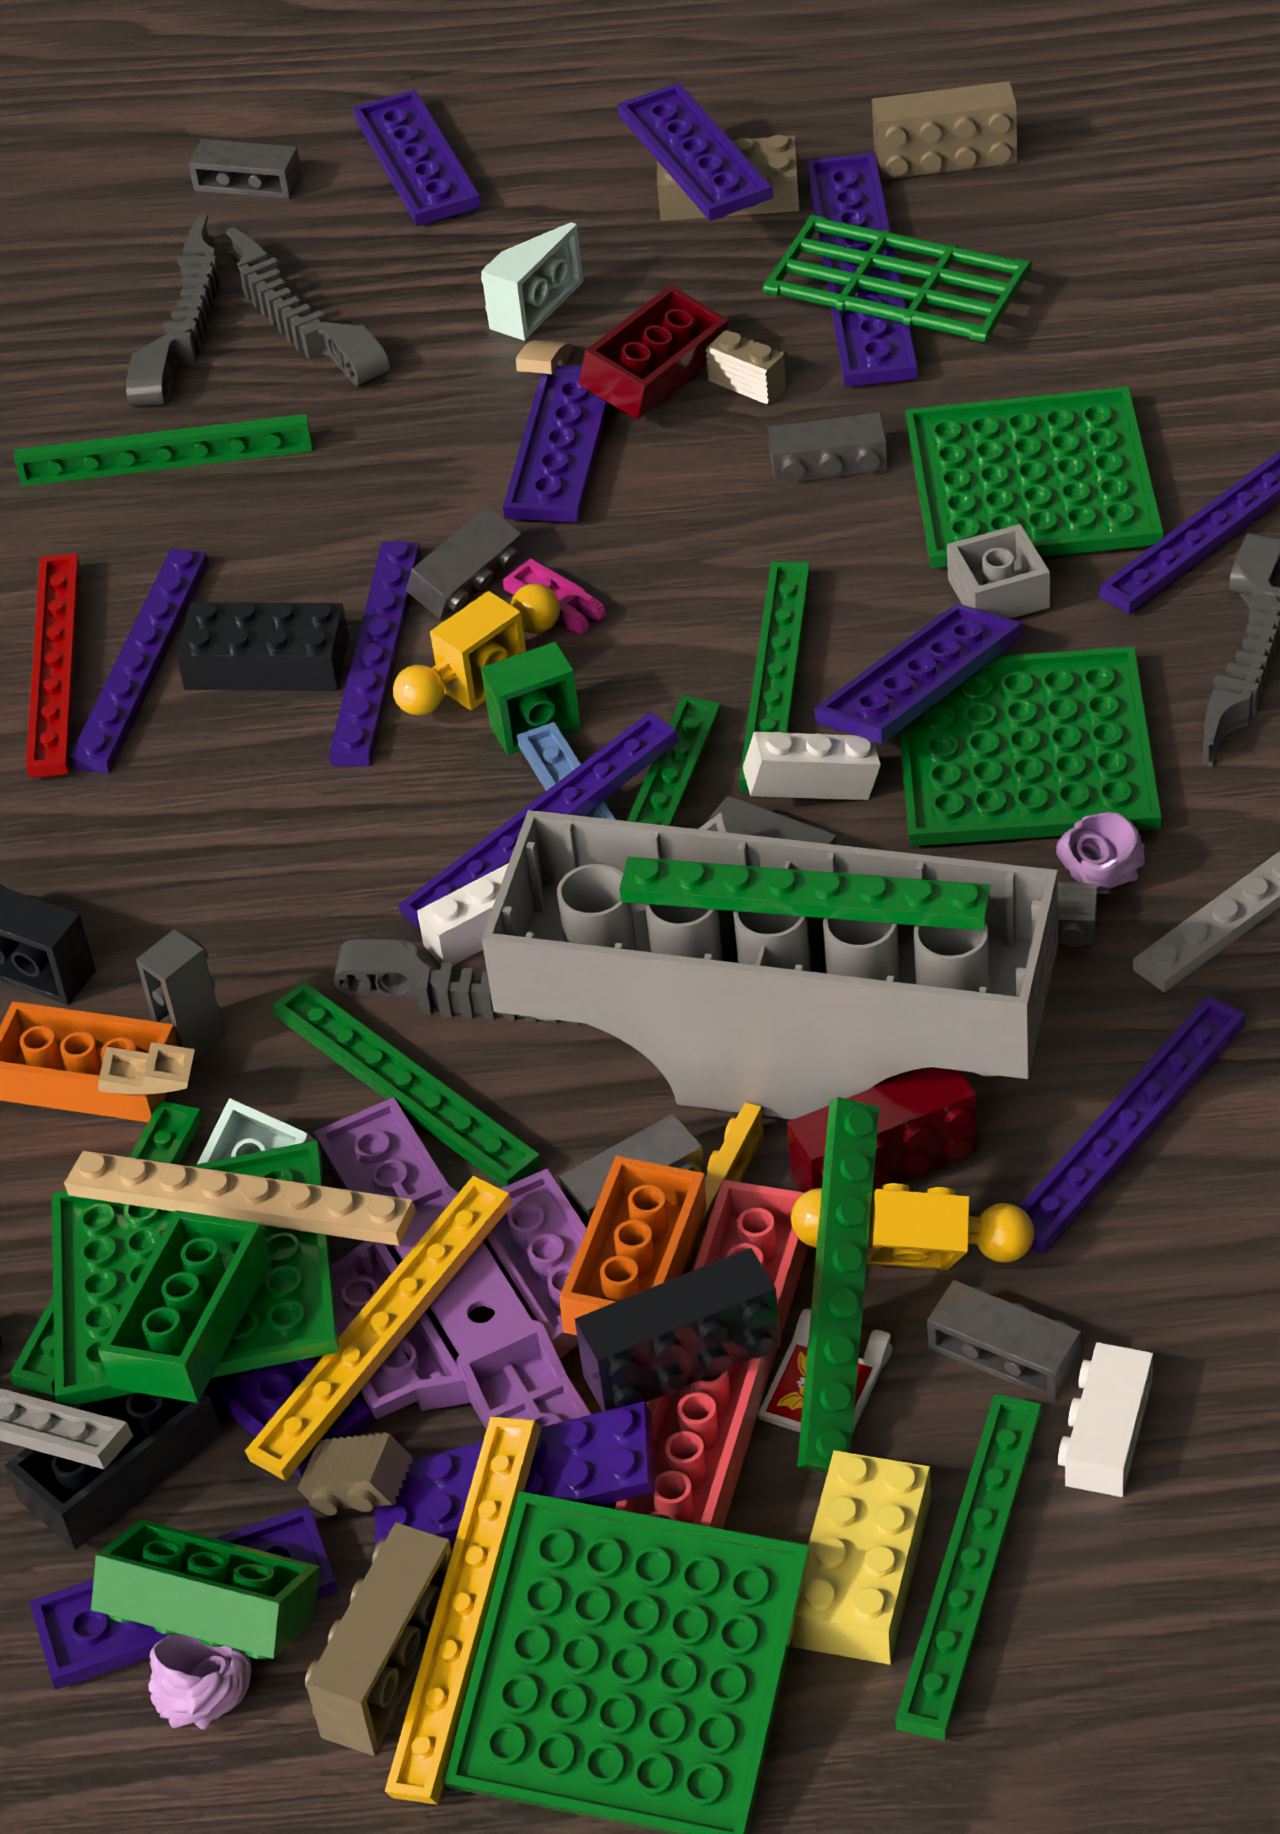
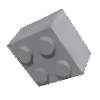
M1021 524L947 544L948 581L962 605L1009 619L1050 608V572Z

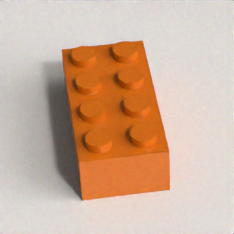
M12 1001L0 1025V1101L149 1122L160 1100L164 1101L167 1092L158 1094H118L98 1091V1081L106 1047L149 1053L151 1042L179 1047L174 1024Z
M615 1156L559 1297L563 1333L577 1335L575 1318L683 1274L707 1209L705 1173Z

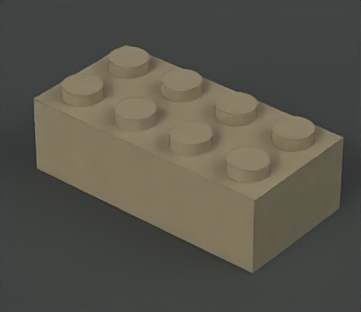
M1010 81L872 99L874 152L880 180L1017 163V111Z
M774 135L768 138H738L731 140L772 186L773 199L759 203L754 207H748L728 214L727 216L799 211L795 136ZM657 161L660 220L706 218Z
M395 1522L388 1537L378 1542L373 1553L372 1565L364 1579L360 1578L355 1583L347 1611L342 1619L338 1618L333 1623L329 1632L326 1649L320 1660L315 1659L311 1663L306 1674L305 1687L309 1693L313 1715H315L321 1738L375 1757L417 1678L452 1554L449 1539Z

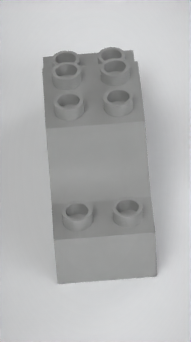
M528 810L482 936L493 1010L498 1013L530 1016L544 1021L562 1020L585 1023L621 1039L646 1056L661 1071L670 1084L677 1105L716 1109L726 1113L740 1112L746 1102L761 1106L762 1116L793 1120L828 1106L829 1102L837 1097L846 1099L869 1090L877 1083L894 1075L928 1067L974 1072L982 1076H1007L1028 1079L1058 947V870ZM640 857L989 884L990 902L985 931L628 903L621 902L619 888L627 858Z

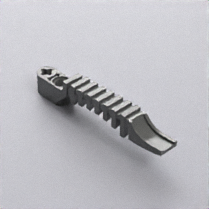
M199 214L188 233L183 248V256L190 257H178L177 263L181 268L180 273L183 276L182 288L185 289H181L180 292L184 300L177 301L180 311H172L171 313L174 322H163L162 328L166 334L132 353L126 378V395L130 406L166 405L169 399L175 367L180 364L195 363V352L201 351L200 341H204V330H207L208 327L207 319L211 317L210 308L214 307V297H217L218 293L217 286H220L221 283L215 248L211 247L213 238L212 235H208L206 226L208 214Z
M235 227L226 230L233 246V250L230 251L231 256L238 262L237 266L240 270L241 286L248 301L252 299L255 308H260L265 318L269 316L270 323L273 326L277 325L278 331L282 335L286 333L287 340L290 343L294 342L295 348L299 352L305 350V356L309 360L321 355L330 356L355 386L390 372L389 360L383 347L364 325L323 322L324 314L321 310L310 314L311 307L307 303L299 306L300 299L297 296L290 298V289L288 287L284 288L285 282L279 278L280 271L277 269L278 261L276 258L268 259V254L254 240Z
M1248 532L1232 567L1229 590L1230 592L1238 593L1248 604L1250 611L1248 614L1249 622L1245 629L1249 638L1244 637L1242 641L1244 651L1237 650L1236 652L1237 664H1227L1225 670L1228 677L1215 675L1213 679L1216 689L1213 690L1209 700L1204 723V766L1213 767L1219 744L1227 734L1238 728L1248 726L1250 717L1256 716L1258 703L1262 699L1263 689H1265L1267 684V676H1269L1271 671V663H1273L1276 656V649L1280 643V588L1276 587L1280 578V538Z
M351 939L343 942L340 946L333 983L340 992L346 995L418 997L421 1015H431L434 1005L440 1010L442 1018H452L453 1013H461L462 1019H473L474 1014L483 1015V1020H494L496 1015L504 1016V1021H515L516 1017H525L526 1023H536L537 1021L536 1018L530 1016L494 1012L487 971L482 973L481 984H476L473 978V968H462L460 982H455L452 962H442L441 970H430L418 958L419 952L417 948L405 940ZM558 1020L546 1021V1023L557 1024ZM567 1021L568 1025H579L577 1022Z

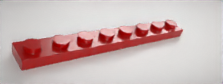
M77 553L40 557L26 755V770L29 778L69 774L80 562Z

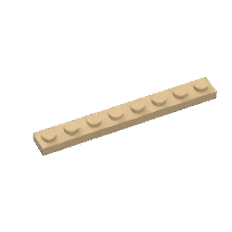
M82 1151L64 1182L67 1193L70 1196L174 1212L176 1210L256 1222L272 1227L400 1246L416 1214L412 1199Z

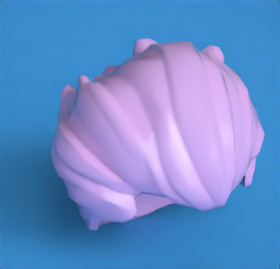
M1104 812L1085 816L1074 824V828L1065 832L1061 839L1057 841L1056 854L1065 868L1070 871L1071 877L1079 883H1097V891L1108 890L1132 881L1135 882L1139 877L1136 869L1142 868L1145 864V846L1141 843L1138 829L1133 826L1132 822L1116 812Z
M174 1634L160 1640L150 1651V1665L152 1669L151 1680L148 1684L149 1691L152 1692L150 1699L153 1705H155L157 1712L160 1713V1717L169 1719V1724L172 1728L194 1723L200 1729H206L212 1720L219 1719L224 1713L231 1711L237 1706L249 1688L252 1671L250 1657L242 1650L227 1646L211 1647L202 1644L197 1638Z

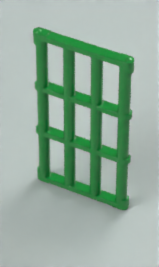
M811 214L772 274L765 281L763 294L776 297L785 296L834 307L839 311L848 310L902 322L907 326H920L987 343L1022 283L1030 274L1032 261L1019 258L1010 259L959 248L953 244L935 243L893 234L888 230L879 231L828 220L827 217ZM815 232L871 243L873 246L867 252L811 240V237ZM886 247L940 258L936 266L882 255ZM803 252L860 266L853 273L799 261L797 258ZM955 261L1014 275L1009 282L950 270L949 267ZM873 268L927 280L922 287L868 275ZM787 273L845 285L846 287L839 294L782 280ZM941 282L1001 296L995 304L940 292L935 289ZM859 289L913 300V302L907 309L854 296ZM927 303L986 316L987 318L983 325L921 311Z

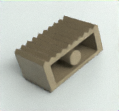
M730 330L722 332L707 346L705 352H707L706 358H708L706 362L708 364L707 369L709 370L707 374L709 375L708 381L767 405H770L786 390L783 351L772 350L766 344L754 342L753 339L748 340L747 337L742 338L741 335L736 332H730Z
M385 1432L382 1435L376 1433L375 1435L368 1434V1436L361 1434V1437L354 1435L353 1438L347 1436V1438L340 1437L339 1439L333 1437L332 1440L326 1438L325 1441L320 1439L302 1476L298 1490L310 1501L309 1503L314 1510L325 1515H334L337 1510L354 1508L362 1512H369L374 1506L396 1504L395 1497L400 1496L399 1488H403L402 1481L406 1480L405 1473L410 1472L409 1464H413L412 1456L390 1434Z

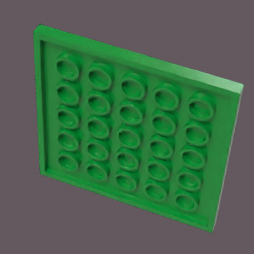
M1129 386L905 409V422L930 568L947 567V544L1021 524L1040 557L1153 546L1163 538L1161 520Z
M1134 646L997 656L899 731L909 847L1063 836L1069 829L1074 828V824L1082 820L1083 817L1104 812L1119 813L1132 822L1133 826L1138 830L1161 829L1160 806Z
M317 1140L190 1166L324 1186L321 1151ZM67 1191L52 1193L55 1398L58 1404L74 1406L137 1393L111 1387L98 1349L171 1220L174 1211L70 1196ZM261 1225L272 1263L211 1378L339 1352L329 1235Z
M519 1491L444 1784L452 1789L668 1834H748L811 1554L809 1545Z

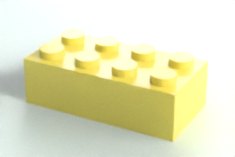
M833 1451L808 1544L811 1554L792 1634V1645L794 1648L891 1665L931 1503L930 1466Z

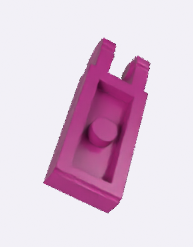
M532 559L526 561L503 579L504 590L513 595L521 587L532 583L549 587L556 594L560 603L558 621L562 620L567 629L576 634L582 635L589 629L586 617L599 622L606 616L603 604L587 594L585 589ZM578 607L583 614L578 612L576 608Z

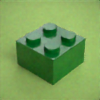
M556 642L481 667L489 724L507 755L521 751L518 745V734L551 722H555L562 735L581 729L574 671Z

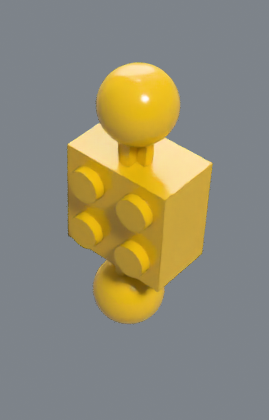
M532 583L517 590L512 597L511 603L508 604L495 594L487 591L446 621L440 623L430 631L435 666L430 668L425 665H412L403 669L398 674L393 685V696L397 705L410 715L423 716L437 709L442 702L444 693H446L471 711L486 701L481 667L526 652L524 631L538 634L553 627L560 614V603L556 594L545 585Z
M884 1184L881 1186V1189H876L872 1193L867 1264L949 1270L968 1252V1244H976L979 1250L993 1261L1009 1263L1022 1258L1029 1251L1034 1239V1227L1028 1214L1013 1204H995L984 1210L979 1217L969 1216V1196L955 1195L954 1189L934 1187L929 1188L927 1193L909 1192V1186L904 1184ZM822 1188L812 1189L802 1194L796 1200L791 1212V1224L795 1234L802 1242L817 1248Z

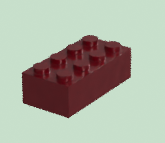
M669 285L585 350L579 385L638 420L707 365L708 358H706L707 352L705 350L711 342L727 330L729 319L674 286Z
M935 1067L922 1068L846 1098L880 1107L873 1192L876 1189H881V1186L884 1184L899 1183L911 1177H920L931 1169L951 1161H959L970 1153L977 1151L976 1093L959 1070ZM829 1105L787 1122L791 1179L799 1192L805 1193L812 1189L822 1188Z

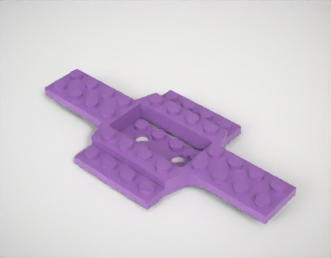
M394 1097L314 1131L315 1140L318 1141L323 1156L343 1189L412 1199L416 1214L400 1246L363 1241L341 1260L331 1264L338 1338L398 1267L395 1260L401 1258L403 1261L458 1194L444 1179ZM544 1169L508 1186L499 1187V1189L510 1194L513 1205L430 1305L459 1354L456 1360L457 1364L426 1312H424L360 1390L376 1420L414 1402L418 1404L421 1411L471 1403L486 1430L490 1416L534 1420L539 1427H544L591 1415L566 1375L560 1361L561 1358L578 1345L577 1335L563 1333L559 1297L585 1234L586 1227L548 1169ZM485 1306L495 1311L492 1319L484 1323H475L468 1318L470 1312L477 1307Z

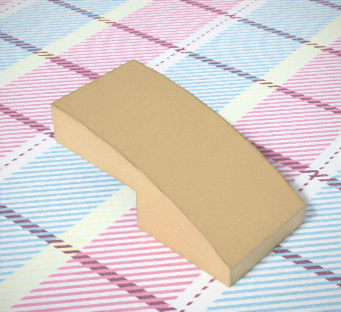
M541 340L530 341L516 357L517 371L552 374L557 365L566 364L573 351V343Z
M153 1042L150 1044L149 1053L106 1047L98 1081V1091L118 1094H158L187 1089L195 1049Z

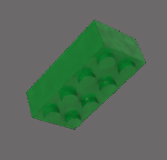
M178 1210L174 1212L98 1349L112 1388L194 1403L199 1402L272 1263L260 1223Z
M140 1519L96 1554L91 1610L108 1614L112 1620L118 1622L134 1621L152 1626L157 1632L162 1634H182L197 1638L202 1644L207 1646H227L245 1651L246 1655L255 1659H274L315 1619L320 1566Z

